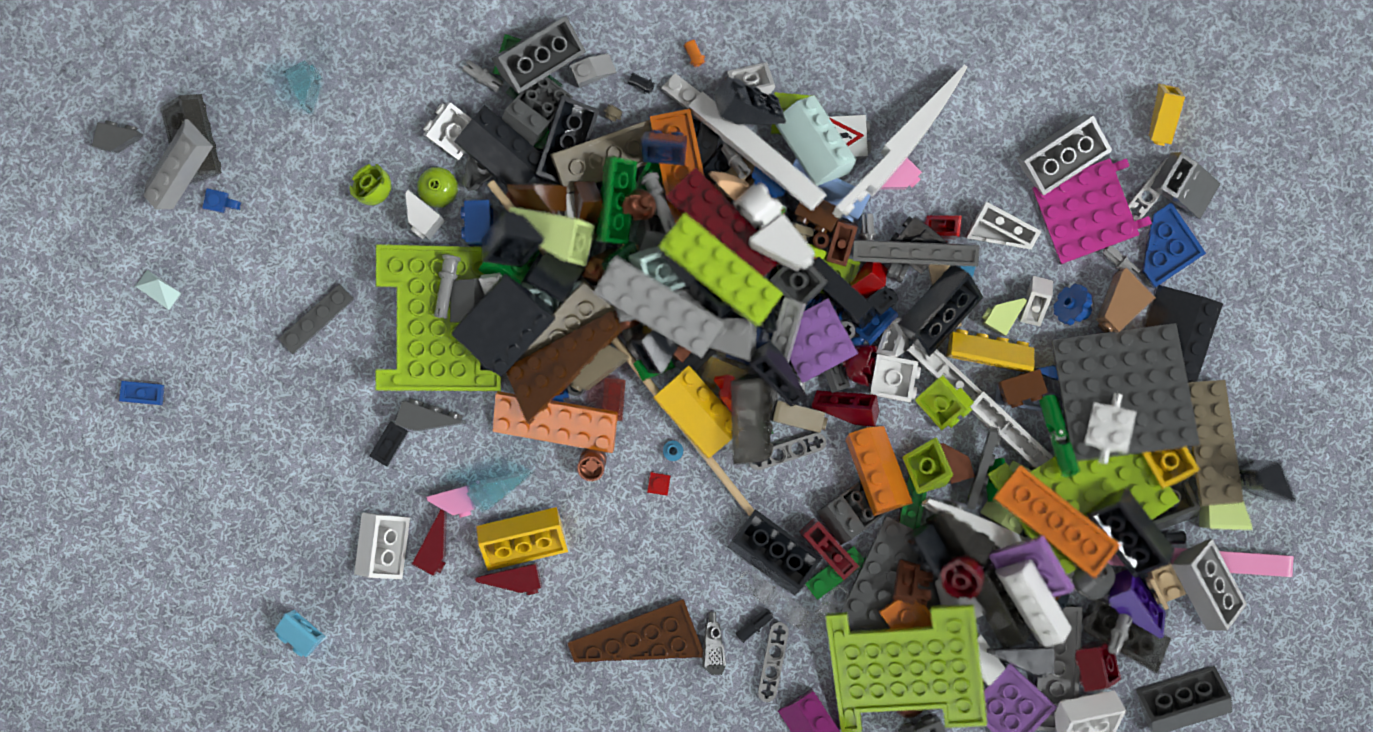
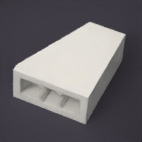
M784 214L750 238L749 246L752 249L795 271H798L800 268L804 270L813 263L814 251Z

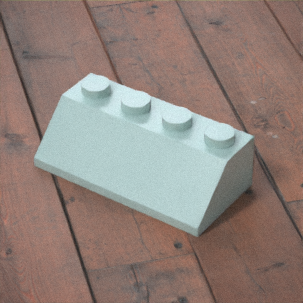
M814 95L795 102L783 112L786 119L785 124L775 125L810 180L816 186L850 173L856 159Z

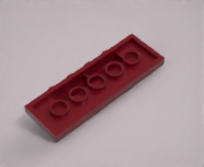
M696 167L665 196L682 215L686 214L762 277L778 263L776 260L749 246L750 238L759 232Z

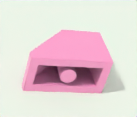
M907 158L879 190H904L908 186L913 188L921 180L918 176L922 172Z
M469 486L427 497L430 503L452 515L459 514V518L472 515L471 510H475Z

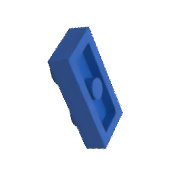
M121 381L119 401L163 405L165 385Z

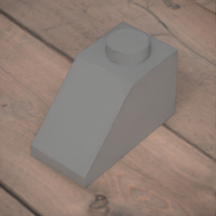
M609 54L588 57L570 65L579 89L617 73Z

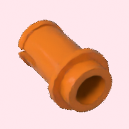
M690 40L683 45L691 59V65L699 67L705 63V55L701 54L695 40Z

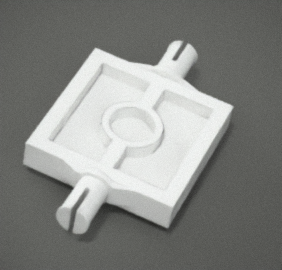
M1117 393L1113 394L1111 405L1094 403L1085 445L1094 446L1101 450L1098 462L1102 463L1103 456H1105L1103 464L1108 463L1109 452L1127 454L1136 416L1135 411L1120 407L1122 395L1119 394L1116 401Z

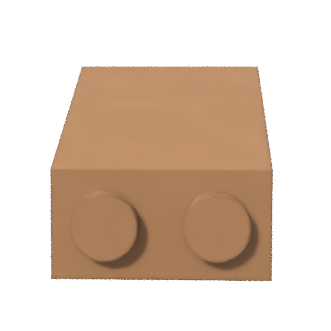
M1127 267L1114 274L1096 318L1099 322L1098 327L1104 333L1120 332L1155 299L1151 292Z

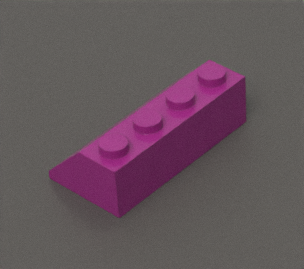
M812 688L778 710L791 732H840Z

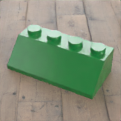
M617 157L605 158L601 187L603 202L599 213L596 241L629 244L632 215L623 212L622 204L627 195L635 190L638 161Z

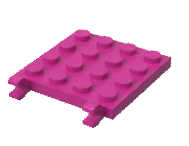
M1127 158L1112 164L1111 159H1107L1088 166L1045 195H1042L1036 187L1032 188L1060 264L1139 236L1138 229L1152 224L1149 216L1134 221L1116 172L1130 166Z

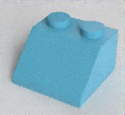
M296 610L286 613L274 630L278 633L277 637L282 642L291 644L294 647L292 650L300 657H308L326 637Z

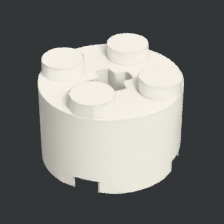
M761 183L758 185L753 184L734 201L735 207L737 205L741 207L739 212L754 228L757 226L761 228L759 232L781 216L780 210L783 208L777 199L774 198L772 200L767 194V188Z

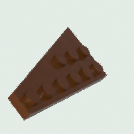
M610 311L514 363L506 372L527 424H531L535 420L534 417L540 411H544L548 407V403L556 395L559 396L581 373L580 371L594 360L595 355L601 349H605L622 332L614 312Z
M684 598L567 643L574 663L703 658V649Z

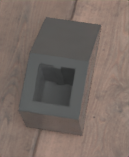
M105 120V124L97 122L92 146L99 150L118 154L142 139L143 134L137 131V127L125 125V128L117 127L118 123Z

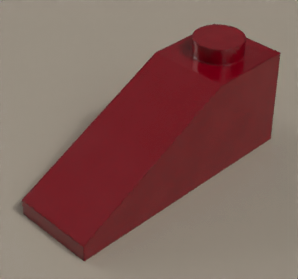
M817 390L812 403V408L859 426L875 427L880 413L877 395L832 393L831 391Z
M443 509L439 511L412 562V565L432 576L436 575L437 572L441 573L446 565L444 559L446 557L447 512Z
M815 518L799 531L843 580L859 567Z
M537 563L475 578L477 583L518 593L526 592L527 596L539 593L538 589L542 588Z

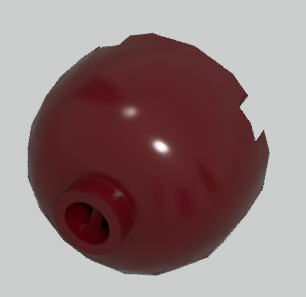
M861 344L855 346L858 354L844 361L843 367H846V374L854 383L869 386V384H872L878 348L874 345Z
M965 556L950 560L940 575L942 588L947 594L956 599H960V597L967 598L966 600L974 598L981 590L984 581L981 566L977 561Z

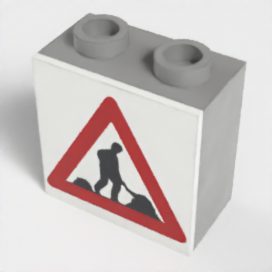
M866 115L829 117L855 159H866L868 154H871V142L867 141V133H870V123L866 121Z

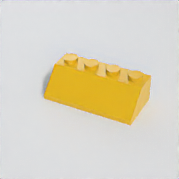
M956 329V332L950 334L946 357L1025 373L1034 371V347H1029L1027 342L1017 341L1016 344L1008 343L1009 339L997 337L996 340L988 339L989 335L976 333V336L968 335L969 331Z
M690 366L680 371L653 397L707 459L712 457L744 428Z
M1187 447L1142 453L1162 489L1175 485L1193 476L1200 470Z
M557 507L476 526L478 545L488 571L568 552Z

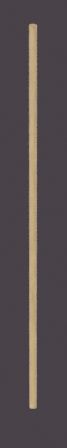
M494 180L487 184L507 211L510 210V207L515 208ZM541 247L538 248L542 255L547 252V250ZM616 337L612 344L617 350L629 356L627 363L641 379L633 365L636 359L621 340ZM651 379L642 381L653 396L660 391ZM684 433L736 501L750 516L754 511L753 507L713 457L707 459Z

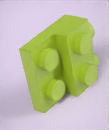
M944 375L939 377L915 399L941 431L947 426L952 428L960 421L958 417L961 415L964 418L973 410L970 406L974 404L961 387L956 390Z

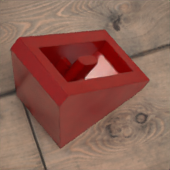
M926 215V223L944 239L956 240L959 237L962 216Z
M866 262L850 285L866 299L886 286L887 268L881 262Z

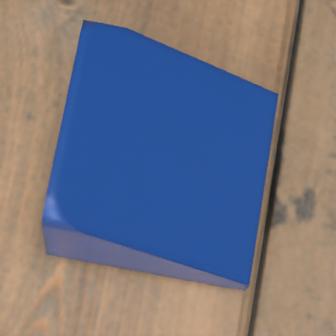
M1055 365L1035 369H1040L1042 376L1058 381Z

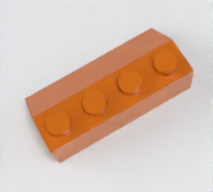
M867 427L849 433L845 440L873 516L912 504V499L885 427Z

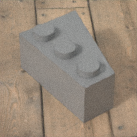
M722 319L724 324L709 348L751 362L756 350L757 327L747 319Z

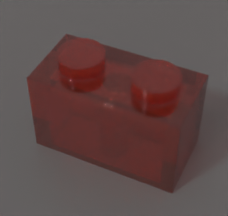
M605 378L602 409L618 412L617 421L623 422L626 380Z

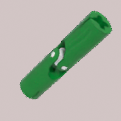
M1056 395L1044 396L1039 400L1046 427L1050 433L1061 476L1065 478L1075 476L1080 472L1068 432L1064 427L1065 420ZM1065 440L1066 445H1061L1060 443Z

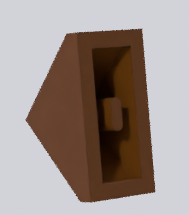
M595 181L574 182L576 219L586 223H597L603 200Z

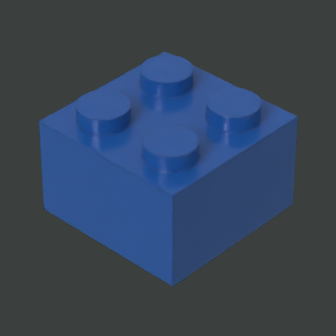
M490 200L464 201V206H461V218L465 221V227H461L462 239L469 246H482V238L494 224L493 204Z

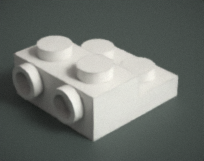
M451 102L441 103L435 111L438 115L433 121L430 119L423 127L425 130L423 135L459 160L465 151L454 141L472 119Z
M877 354L870 394L910 403L911 399L916 398L917 387H914L915 378L919 379L921 371L918 361Z

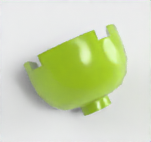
M375 164L376 166L365 165L352 178L354 183L353 186L350 185L349 187L350 194L364 205L374 206L380 204L388 197L391 191L390 176L378 164Z
M432 167L420 175L417 182V192L420 199L426 205L433 208H443L455 200L458 194V182L449 170L442 167Z

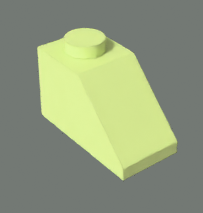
M1022 298L992 306L991 309L988 307L982 316L985 319L982 324L999 335L1006 336L1027 300Z

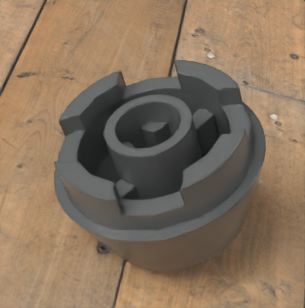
M1108 562L1096 578H1092L1078 566H1076L1075 574L1072 576V582L1077 592L1081 591L1090 600L1105 597L1115 581L1114 570Z

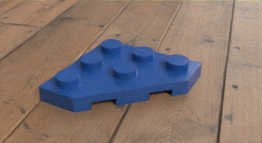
M1172 202L1152 215V224L1150 226L1142 272L1153 288H1156L1206 254Z

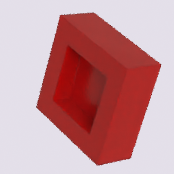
M650 472L647 493L668 496L671 475Z

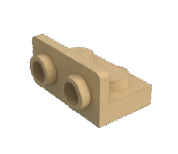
M1171 561L1169 565L1149 572L1148 577L1145 578L1149 588H1154L1155 590L1153 595L1157 604L1162 603L1165 610L1169 609L1168 601L1186 595L1185 589L1174 571Z

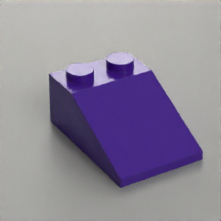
M1128 569L1115 574V581L1108 597L1111 607L1115 608L1119 614L1129 615L1133 623L1159 638L1164 637L1166 612L1160 604H1157L1154 595L1141 576L1134 578Z

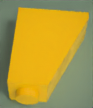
M1164 84L1158 85L1148 135L1156 145L1165 146V143L1172 144L1185 96L1179 87Z

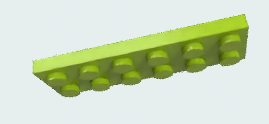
M686 214L682 215L658 246V248L756 327L762 323L783 294Z

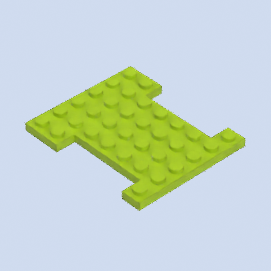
M376 245L375 287H396V370L376 369L375 391H501V377L491 370H480V361L451 334V331L459 323H450V302L447 319L433 316L441 282L439 272L442 271L444 261L442 255L446 254L461 258L457 266L456 275L458 277L456 280H479L481 275H485L478 270L482 264V247Z
M1142 453L1109 457L1107 464H1103L1104 458L1102 463L1098 462L1099 459L1079 461L1080 472L1072 477L1065 478L1061 476L1056 456L1030 472L1085 517L1107 495L1125 487L1128 488L1151 519H1154L1180 502L1170 486L1161 488ZM1004 463L987 475L999 491L1013 472L1007 463ZM1016 517L1030 539L1040 536ZM1048 543L1066 575L1076 570L1070 559Z
M974 604L931 606L932 627L850 632L847 612L827 613L826 623L841 732H862L861 713L942 708L945 728L987 726L988 721Z

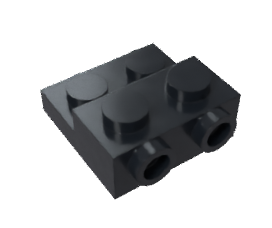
M916 215L913 218L909 216L902 224L904 227L903 231L900 234L896 232L889 240L948 243L947 240ZM930 264L909 265L922 274Z

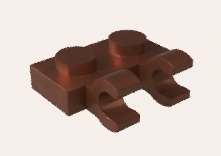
M900 559L897 566L893 599L909 604H914L917 601L919 604L927 605V600L931 599V591L919 589L917 586L919 583L923 587H929L930 582L933 581L934 574L921 571L919 564Z

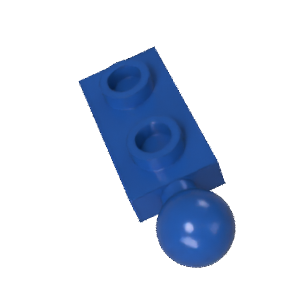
M889 308L880 317L876 314L863 330L857 327L855 332L859 336L851 338L854 347L863 344L865 341L871 345L899 316L897 312Z

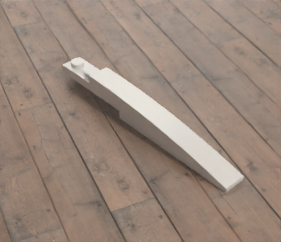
M965 64L884 146L881 151L884 158L836 206L833 214L838 219L843 214L849 215L855 208L853 204L857 200L861 202L868 194L873 197L907 159L949 100L967 69Z
M676 73L661 87L663 92L685 109H690L691 114L721 136V139L810 210H813L826 196L821 189L748 127L737 125L721 118L716 102L704 92L700 93Z
M914 343L907 349L917 361L936 377V380L944 375L956 390L961 387L974 402L970 406L973 409L971 412L988 428L990 426L998 428L1001 440L1031 467L1035 469L1053 458L1045 448L937 349L930 357Z
M927 499L921 504L994 550L1029 540L998 524L932 499ZM1075 570L1067 575L1072 585V576L1075 574ZM1107 594L1103 598L1092 601L1097 604L1106 603L1109 595Z

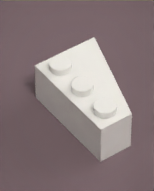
M984 202L965 238L1032 249L1042 231L996 206Z

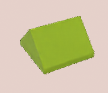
M936 437L902 457L918 494L945 487L953 476Z

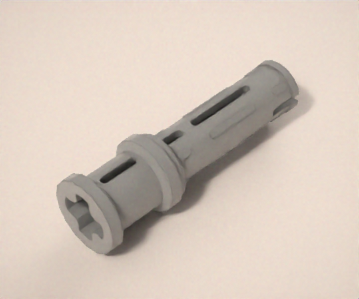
M650 173L641 179V183L645 185L647 191L654 197L657 205L656 210L665 233L668 234L671 231L669 226L671 225L673 228L676 223L664 198L665 189L660 186L658 181L659 175L657 173Z
M443 254L442 271L439 272L441 282L433 316L447 319L453 281L458 277L456 271L461 258Z

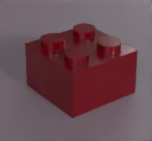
M1111 639L1088 642L1075 650V662L1079 665L1080 684L1084 687V692L1109 689L1121 680L1116 654L1108 651Z

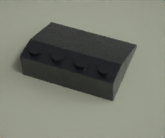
M505 273L451 331V334L484 366L502 377L556 318L551 305Z
M1159 285L1145 327L1176 323L1187 381L1197 382L1223 303L1204 296Z

